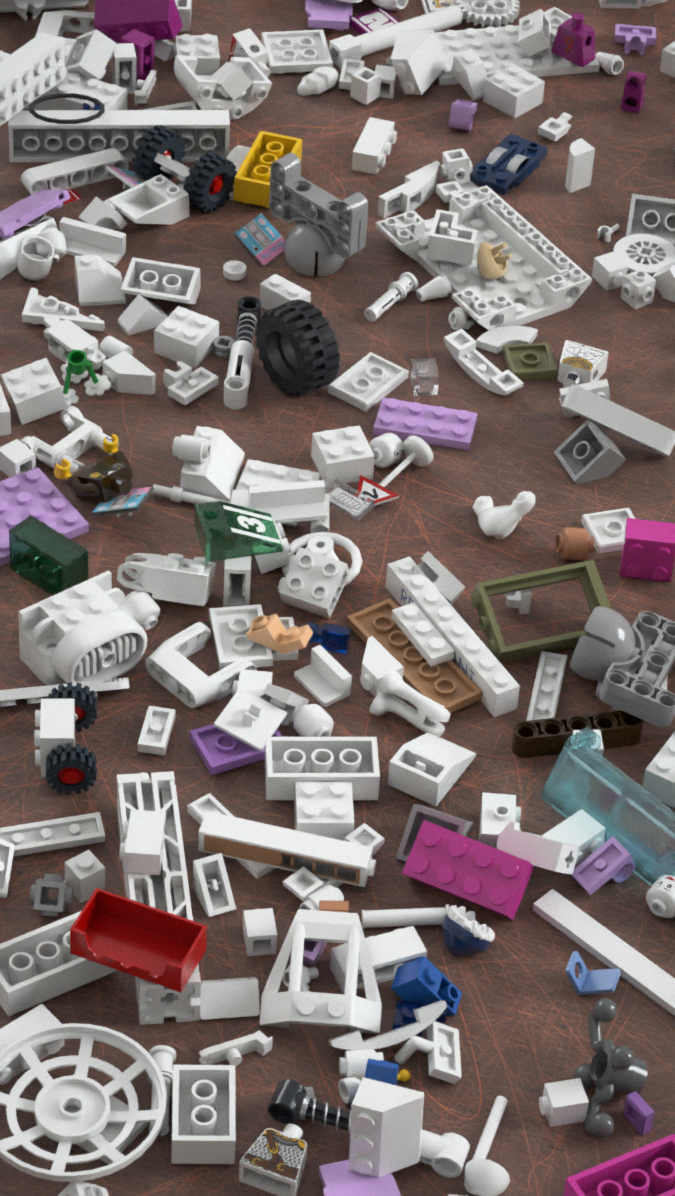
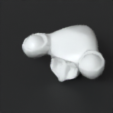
M522 491L513 500L511 505L494 507L490 496H480L475 500L472 508L478 516V523L483 533L496 539H503L515 529L517 523L521 522V517L535 506L536 497L531 491Z

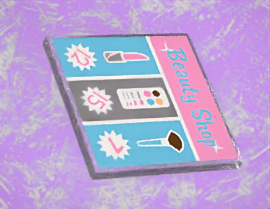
M262 213L232 234L262 269L284 253V237Z
M154 487L131 489L127 495L121 494L108 502H99L92 511L91 516L116 514L117 517H120L126 512H129V516H132L135 511H139L154 491Z

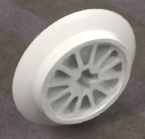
M633 234L623 237L615 244L613 250L628 266V271L634 272L643 269L650 276H653L660 268L675 262V246L664 238L650 234Z

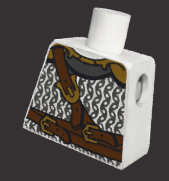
M287 1124L283 1132L271 1128L265 1129L241 1158L239 1181L278 1196H297L306 1165L308 1144L301 1140L303 1135L302 1129L295 1124Z

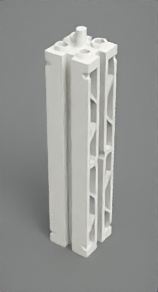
M174 771L151 773L150 779L149 775L144 772L117 775V820L120 844L121 842L126 843V839L122 838L124 821H129L131 809L166 812V832L160 875L125 873V860H122L126 898L193 921ZM199 963L182 992L134 976L140 1025L164 1023V1017H175L176 1022L200 1021L199 997L201 995Z

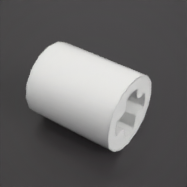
M112 336L105 337L99 347V350L108 359L123 351L133 355L132 347Z

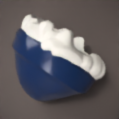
M452 905L448 908L442 922L443 938L447 950L456 957L486 952L491 942L495 939L494 931L487 927L486 924L481 925L475 920V912H465L466 908L464 906L457 908V905Z

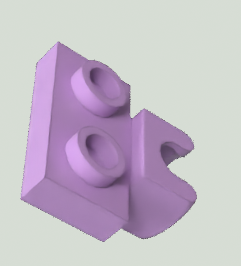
M615 24L614 42L624 44V54L626 55L629 54L630 50H637L640 56H644L646 46L655 45L656 27Z

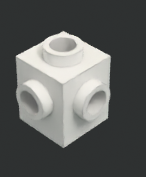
M462 148L442 152L441 177L445 178L447 182L457 181L459 185L470 182V173L473 172V166L465 150Z
M643 269L624 275L621 299L635 310L653 303L656 280Z

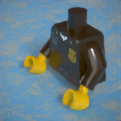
M115 434L111 436L112 443L107 442L105 437L103 439V450L106 453H112V456L107 455L73 474L69 472L71 464L68 460L62 459L60 466L57 463L55 464L54 475L59 479H66L65 483L73 490L76 497L105 503L121 494L127 495L132 488L131 479L133 474L131 466L124 453L118 450V437Z

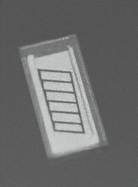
M338 479L325 489V493L329 496V505L357 521L363 518L375 506L373 499Z

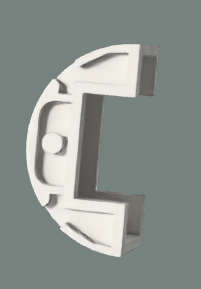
M175 56L174 71L176 78L202 110H229L230 120L238 119L254 110L267 97L272 86V82L250 58L231 57L230 63L239 66L253 84L246 89L247 92L242 98L235 101L230 98L225 99L214 92L217 82L209 80L211 75H196L194 73L198 62L195 56Z

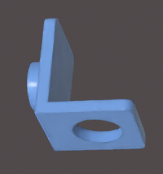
M578 951L572 952L566 967V974L578 995L612 993L615 991L621 974L619 968L588 971ZM575 964H577L579 969L578 979L575 975Z

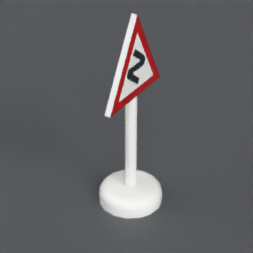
M409 436L403 442L404 454L407 458L379 484L360 475L356 498L371 507L398 499L399 495L384 487L411 462L419 467L428 466L434 458L429 445L420 437Z

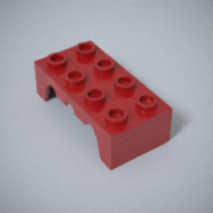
M99 888L95 889L70 928V954L178 992L183 991L206 951V925Z

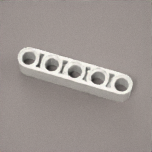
M110 148L29 168L22 173L21 182L31 195L39 190H67L116 178L115 175L105 169L106 166L128 170L129 163L118 149Z
M571 384L561 405L563 409L587 420L589 418L598 426L663 456L669 457L675 445V431L577 385Z

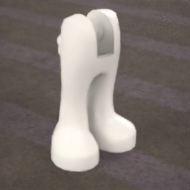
M393 669L388 670L379 685L381 692L373 700L369 712L375 716L393 712L423 732H429L440 737L445 730V727L440 722H448L451 713L443 705L427 698L406 684L397 671ZM398 697L405 699L406 701L413 704L417 708V710L411 707L410 705L406 704Z

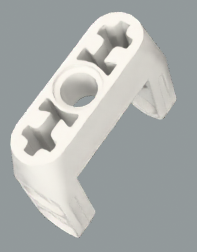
M72 10L44 12L36 36L40 33H46L62 37L64 31L84 34L95 30L90 23L94 20L95 13ZM77 18L81 24L73 25L70 19ZM64 38L65 45L74 44L75 39Z
M202 622L195 623L164 641L145 661L149 674L184 704L193 709L217 702L231 694L233 691V681L239 680L240 669L257 671L256 665L248 659H238L213 675L207 676L186 659L204 648L211 636V629Z

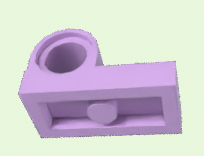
M458 99L452 103L449 128L471 131L478 103Z
M611 837L578 865L571 876L591 896L611 878L616 883L626 880L633 873L635 863L631 854L614 837Z

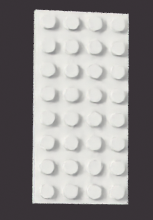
M519 25L434 32L447 63L446 68L436 78L438 85L460 84L451 73L453 59L455 55L471 48L484 63L488 78L513 64L536 77L599 72L600 64L596 58L584 67L568 61L551 52L553 42H551V47L528 57L526 52L522 51L517 43V39H519L517 30Z

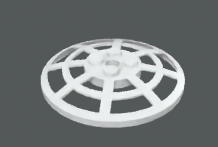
M68 1023L52 1025L19 1037L0 1052V1073L19 1055H21L30 1069L17 1080L10 1095L0 1092V1105L7 1107V1122L13 1135L0 1140V1157L22 1172L42 1179L64 1182L93 1180L110 1175L138 1159L153 1144L162 1128L166 1115L167 1093L160 1068L149 1052L139 1043L120 1032L92 1024ZM81 1039L78 1056H61L41 1063L32 1048L55 1040ZM93 1042H103L119 1048L132 1056L136 1062L122 1073L113 1065L91 1057ZM76 1066L75 1075L63 1076L53 1080L48 1071L60 1067ZM92 1068L101 1071L114 1080L102 1087L98 1082L87 1077L88 1070ZM144 1070L149 1075L156 1091L157 1109L138 1111L137 1094L131 1081ZM34 1079H37L43 1086L35 1101L20 1098L24 1089ZM123 1089L128 1100L129 1111H110L109 1097ZM68 1106H77L80 1108V1110L76 1113H68L65 1111V1109ZM16 1110L34 1113L37 1126L22 1132L17 1122ZM154 1122L150 1134L138 1148L127 1156H124L117 1150L129 1138L136 1123ZM108 1123H126L121 1133L111 1143L100 1134ZM46 1135L48 1138L59 1142L56 1154L40 1149L31 1142ZM89 1141L98 1149L95 1152L84 1155L69 1156L72 1144ZM22 1146L36 1157L53 1162L51 1170L37 1168L22 1162L7 1151ZM104 1156L112 1162L107 1166L93 1170L64 1172L66 1164L87 1163Z

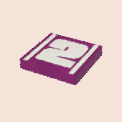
M384 8L349 18V25L361 35L400 22Z

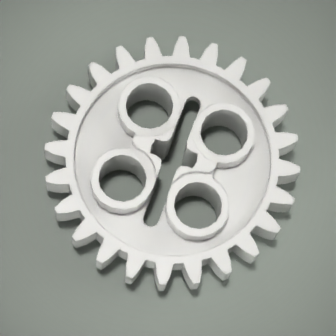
M454 0V5L460 8L463 13L462 19H467L466 23L474 22V26L481 24L483 28L485 25H489V27H493V25L501 27V24L507 26L508 22L513 23L514 19H517V15H519L520 2L517 0Z

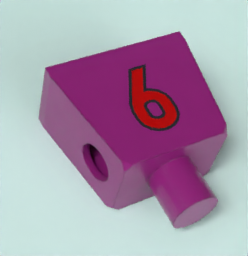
M573 13L570 19L559 25L551 52L581 67L595 60V30L584 24L583 14Z

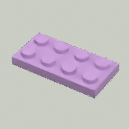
M382 398L373 428V435L380 436L385 433H393L403 440L414 435L423 439L427 444L469 450L478 413L426 405L418 402L402 401L394 398Z

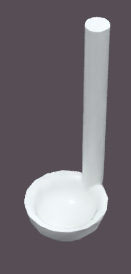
M503 1096L496 1097L473 1159L467 1162L465 1166L464 1187L469 1194L498 1196L506 1190L510 1183L507 1171L498 1163L486 1159L508 1102Z

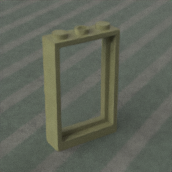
M594 560L476 584L470 596L471 604L474 609H477L479 627L482 632H485L487 648L500 663L541 655V651L552 653L576 648L579 638L583 635L587 636V632L581 630L506 646L489 597L579 579L591 613L596 606L612 609Z

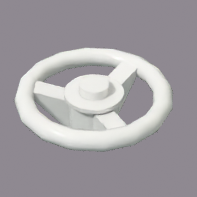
M316 532L306 534L295 539L289 545L292 552L287 553L290 560L299 547L302 548L308 545L304 549L339 560L334 553L333 546L337 544L344 547L352 558L351 568L349 569L350 575L345 586L350 584L359 574L362 565V557L358 547L350 539L337 533ZM288 564L282 566L285 577L289 571Z

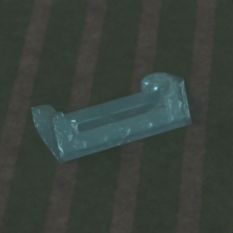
M588 726L569 737L542 790L541 798L566 818L582 809L606 828L604 842L606 843L611 837H614L633 857L635 863L633 872L650 886L661 876H675V812L600 755L596 750L601 746V738Z

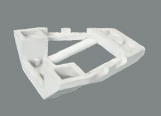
M298 909L262 993L259 1026L290 1028V1023L350 1027V1032L358 1030L364 1034L380 1035L382 1003L358 913ZM304 940L347 943L344 994L300 991ZM291 953L288 991L278 993ZM359 958L366 999L356 996Z

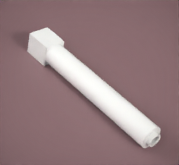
M451 5L356 37L349 34L330 40L329 51L332 61L339 68H342L344 59L361 60L363 56L393 47L397 33L400 30H433L438 32L457 26L462 22L463 13L456 5Z

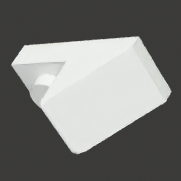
M269 683L264 690V694L272 697L270 700L271 704L288 712L281 723L284 726H288L294 720L296 711L309 702L307 698Z

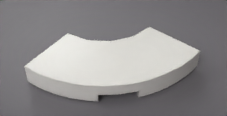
M503 326L491 329L478 337L476 347L497 354L502 350V345L531 344L537 337L538 329L525 326Z

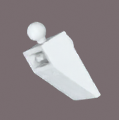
M162 174L108 199L118 211L134 223L172 225L190 216L189 194L183 190L184 185L187 183L181 182L176 185Z

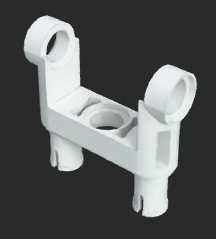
M68 406L61 412L60 416L64 425L68 427L67 430L72 433L53 446L35 436H26L20 441L25 446L28 445L36 454L37 460L53 469L56 463L60 466L62 459L68 460L71 464L69 472L73 474L86 467L85 464L75 460L93 446L103 449L104 437L109 443H112L110 436L103 433L101 427L83 418L78 408Z

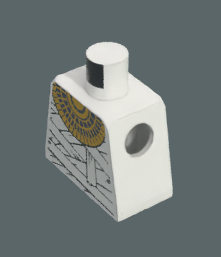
M566 340L559 364L558 381L563 383L564 387H570L571 384L580 385L598 381L606 372L609 352Z

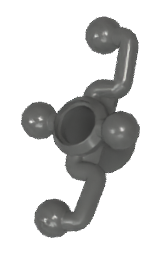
M610 999L598 1000L589 1014L590 1043L596 1054L590 1065H579L573 1074L574 1079H581L584 1088L596 1085V1094L591 1098L588 1106L585 1130L589 1135H596L598 1137H607L614 1130L612 1117L606 1113H600L601 1105L608 1102L614 1092L626 1096L634 1091L639 1094L644 1088L648 1074L646 1062L641 1058L635 1057L630 1048L627 1046L615 1047L612 1040H602L600 1021L610 1022L617 1014L616 1004Z

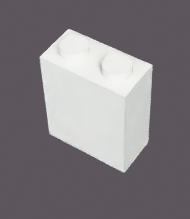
M227 527L223 607L249 605L252 536L232 532L231 528ZM234 528L252 533V528Z

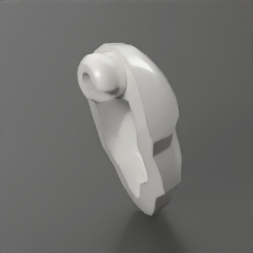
M318 67L301 79L297 92L302 96L320 94L336 84L339 73L333 67Z

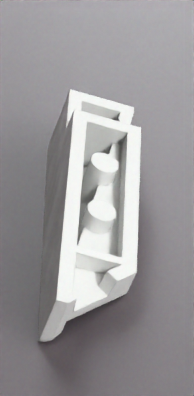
M54 218L48 219L36 226L27 227L14 233L9 238L0 240V280L17 268L22 241L25 237L38 235L44 228H57ZM28 243L23 248L25 254L37 253L36 243Z

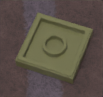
M549 343L502 345V354L507 369L520 380L558 378V369Z

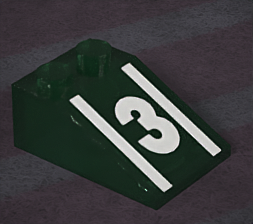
M222 501L195 504L194 528L206 562L283 552V547L271 514Z

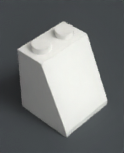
M400 30L397 33L391 56L395 72L405 95H422L447 66L433 30Z

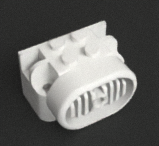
M106 571L18 611L20 659L47 685L115 679L131 670L140 661L147 647V634L133 619L132 611L125 605V594L119 588L112 589V573L110 571Z

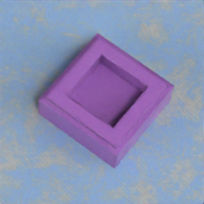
M634 1091L627 1095L623 1115L643 1136L651 1131L655 1112Z

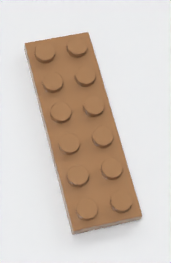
M390 598L347 616L346 624L366 645L368 638L373 636L404 667L403 680L406 684L427 698L443 705L450 713L482 700L483 691L452 660L432 667L428 664L391 618L392 610L399 607Z

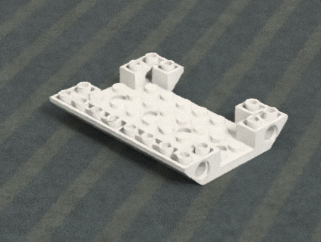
M487 185L450 198L449 212L459 213L457 227L478 230L475 254L471 266L426 258L429 234L434 218L423 220L412 210L375 223V227L393 244L416 260L434 278L438 275H445L452 287V299L476 322L488 330L503 326H521L571 308L592 282V278ZM481 242L489 243L494 247L504 242L507 243V246L501 252L504 255L512 253L513 257L507 260V271L502 277L490 280L483 278L479 274L477 254Z

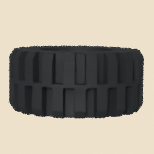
M300 299L289 301L264 312L257 323L255 336L257 337L256 348L259 350L258 356L264 364L265 372H268L271 381L276 383L281 391L297 397L304 396L329 385L336 378L340 368L338 364L340 362L339 344L335 340L334 330L329 326L330 322L326 317H323L322 312L318 308H314L312 303Z

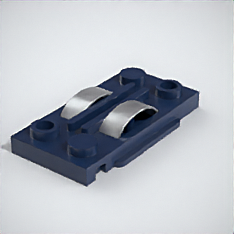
M509 134L473 167V172L470 173V181L482 187L487 185L493 191L505 195L508 193V188L512 189L514 186H519L539 167L540 161L547 155L548 148L539 145L537 142L521 138L518 135Z

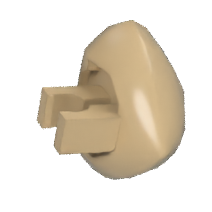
M481 242L477 254V268L483 278L491 280L505 275L508 267L507 260L513 257L512 253L504 255L501 252L507 246L506 242L495 247L489 243Z

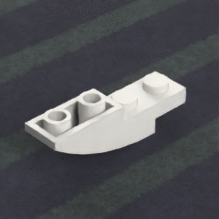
M435 161L406 175L404 184L380 195L378 215L386 218L398 211L405 213L415 210L422 205L436 188L440 162Z

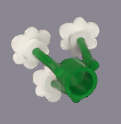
M73 349L68 354L66 364L61 366L62 378L65 381L64 386L61 387L67 407L79 401L78 396L75 395L76 391L69 389L70 382L80 383L81 379L87 378L88 372L91 376L90 380L84 383L88 396L95 394L100 396L104 391L110 389L111 383L108 380V376L95 374L92 362L87 361L85 352Z

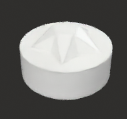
M228 261L223 266V275L232 281L241 280L246 276V265L241 261Z

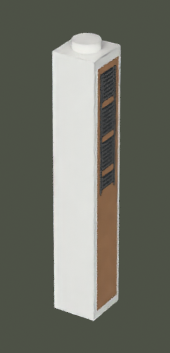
M206 811L199 829L198 851L211 854L222 853V856L293 872H297L302 867H305L316 877L365 887L368 876L373 877L376 869L377 860L372 859L373 847L209 811Z

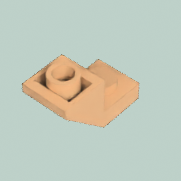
M273 614L270 616L261 615L255 618L246 636L254 642L285 654L305 648L313 632L309 625L301 627L292 626L286 630L278 615Z

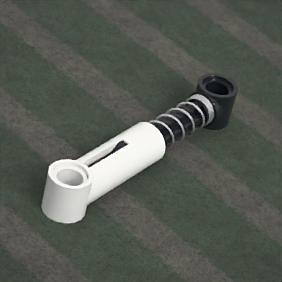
M245 296L238 300L236 337L231 347L227 375L224 381L223 401L224 405L230 409L244 408L248 401V389L255 352L253 340L255 328L261 316V301L252 296Z
M287 1079L278 1083L268 1106V1113L274 1120L284 1124H292L298 1119L305 1120L309 1118L312 1119L314 1124L319 1121L324 1123L326 1128L331 1125L336 1127L338 1132L343 1129L348 1131L350 1135L351 1110L346 1112L340 1110V1106L334 1108L328 1106V1102L325 1104L316 1102V1098L308 1097L305 1088L296 1081ZM422 1129L419 1162L431 1165L434 1171L444 1177H457L462 1172L470 1144L463 1136L455 1133H445L441 1136Z

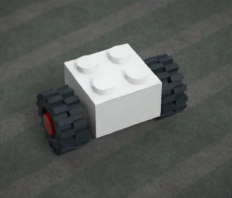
M67 682V687H64L63 683L58 685V689L54 687L51 690V694L49 693L48 699H41V710H35V727H40V730H35V747H40V749H35V766H41V778H46L47 784L50 783V787L53 790L57 787V792L62 793L63 790H66L68 795H71V791L80 794L81 789L86 792L89 790V786L93 787L97 777V760L93 751L89 752V748L86 746L81 749V744L75 745V729L77 732H82V727L87 730L90 728V724L93 725L95 719H97V696H95L93 690L90 691V687L87 685L82 688V683L72 686V682Z

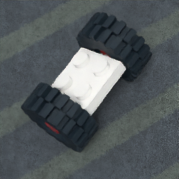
M155 125L154 129H148V134L144 133L142 135V141L139 140L137 143L139 145L138 149H134L133 152L136 156L132 158V162L135 163L132 167L136 170L135 173L146 180H150L160 174L169 180L173 178V175L176 176V178L187 183L184 185L183 190L189 194V203L205 212L212 213V211H217L218 206L222 208L225 205L224 201L229 200L230 196L228 195L234 191V177L237 174V171H235L236 166L233 162L214 152H207L206 156H200V161L196 160L193 163L195 165L193 168H189L182 164L181 158L185 157L183 150L186 148V144L183 143L185 140L180 134L163 125Z

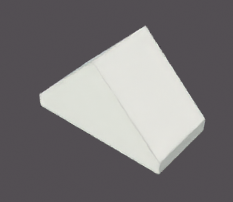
M138 294L118 318V324L129 336L158 327L168 316L158 305Z
M222 853L193 860L192 888L207 916L211 917L235 910L236 906Z

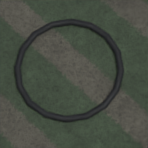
M75 93L46 95L30 104V113L35 118L56 124L85 123L99 118L105 112L104 104L98 99ZM78 98L96 103L100 106V111L87 118L60 120L39 115L34 111V107L38 103L50 99Z

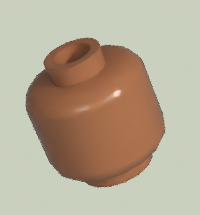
M565 527L561 533L556 535L555 551L560 554L563 560L583 561L589 553L593 552L594 539L590 537L585 528Z

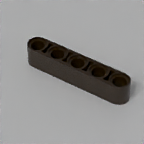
M621 710L522 721L514 727L511 748L512 752L521 758L570 753L573 730H601L604 749L634 746L641 740L644 720Z

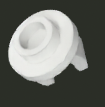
M462 307L454 308L448 318L450 327L457 331L462 328L469 330L474 321L467 319L469 314Z

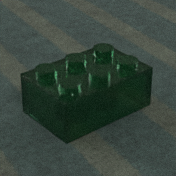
M31 515L9 530L10 569L52 596L88 580V550L83 546L75 543L64 534L57 532Z

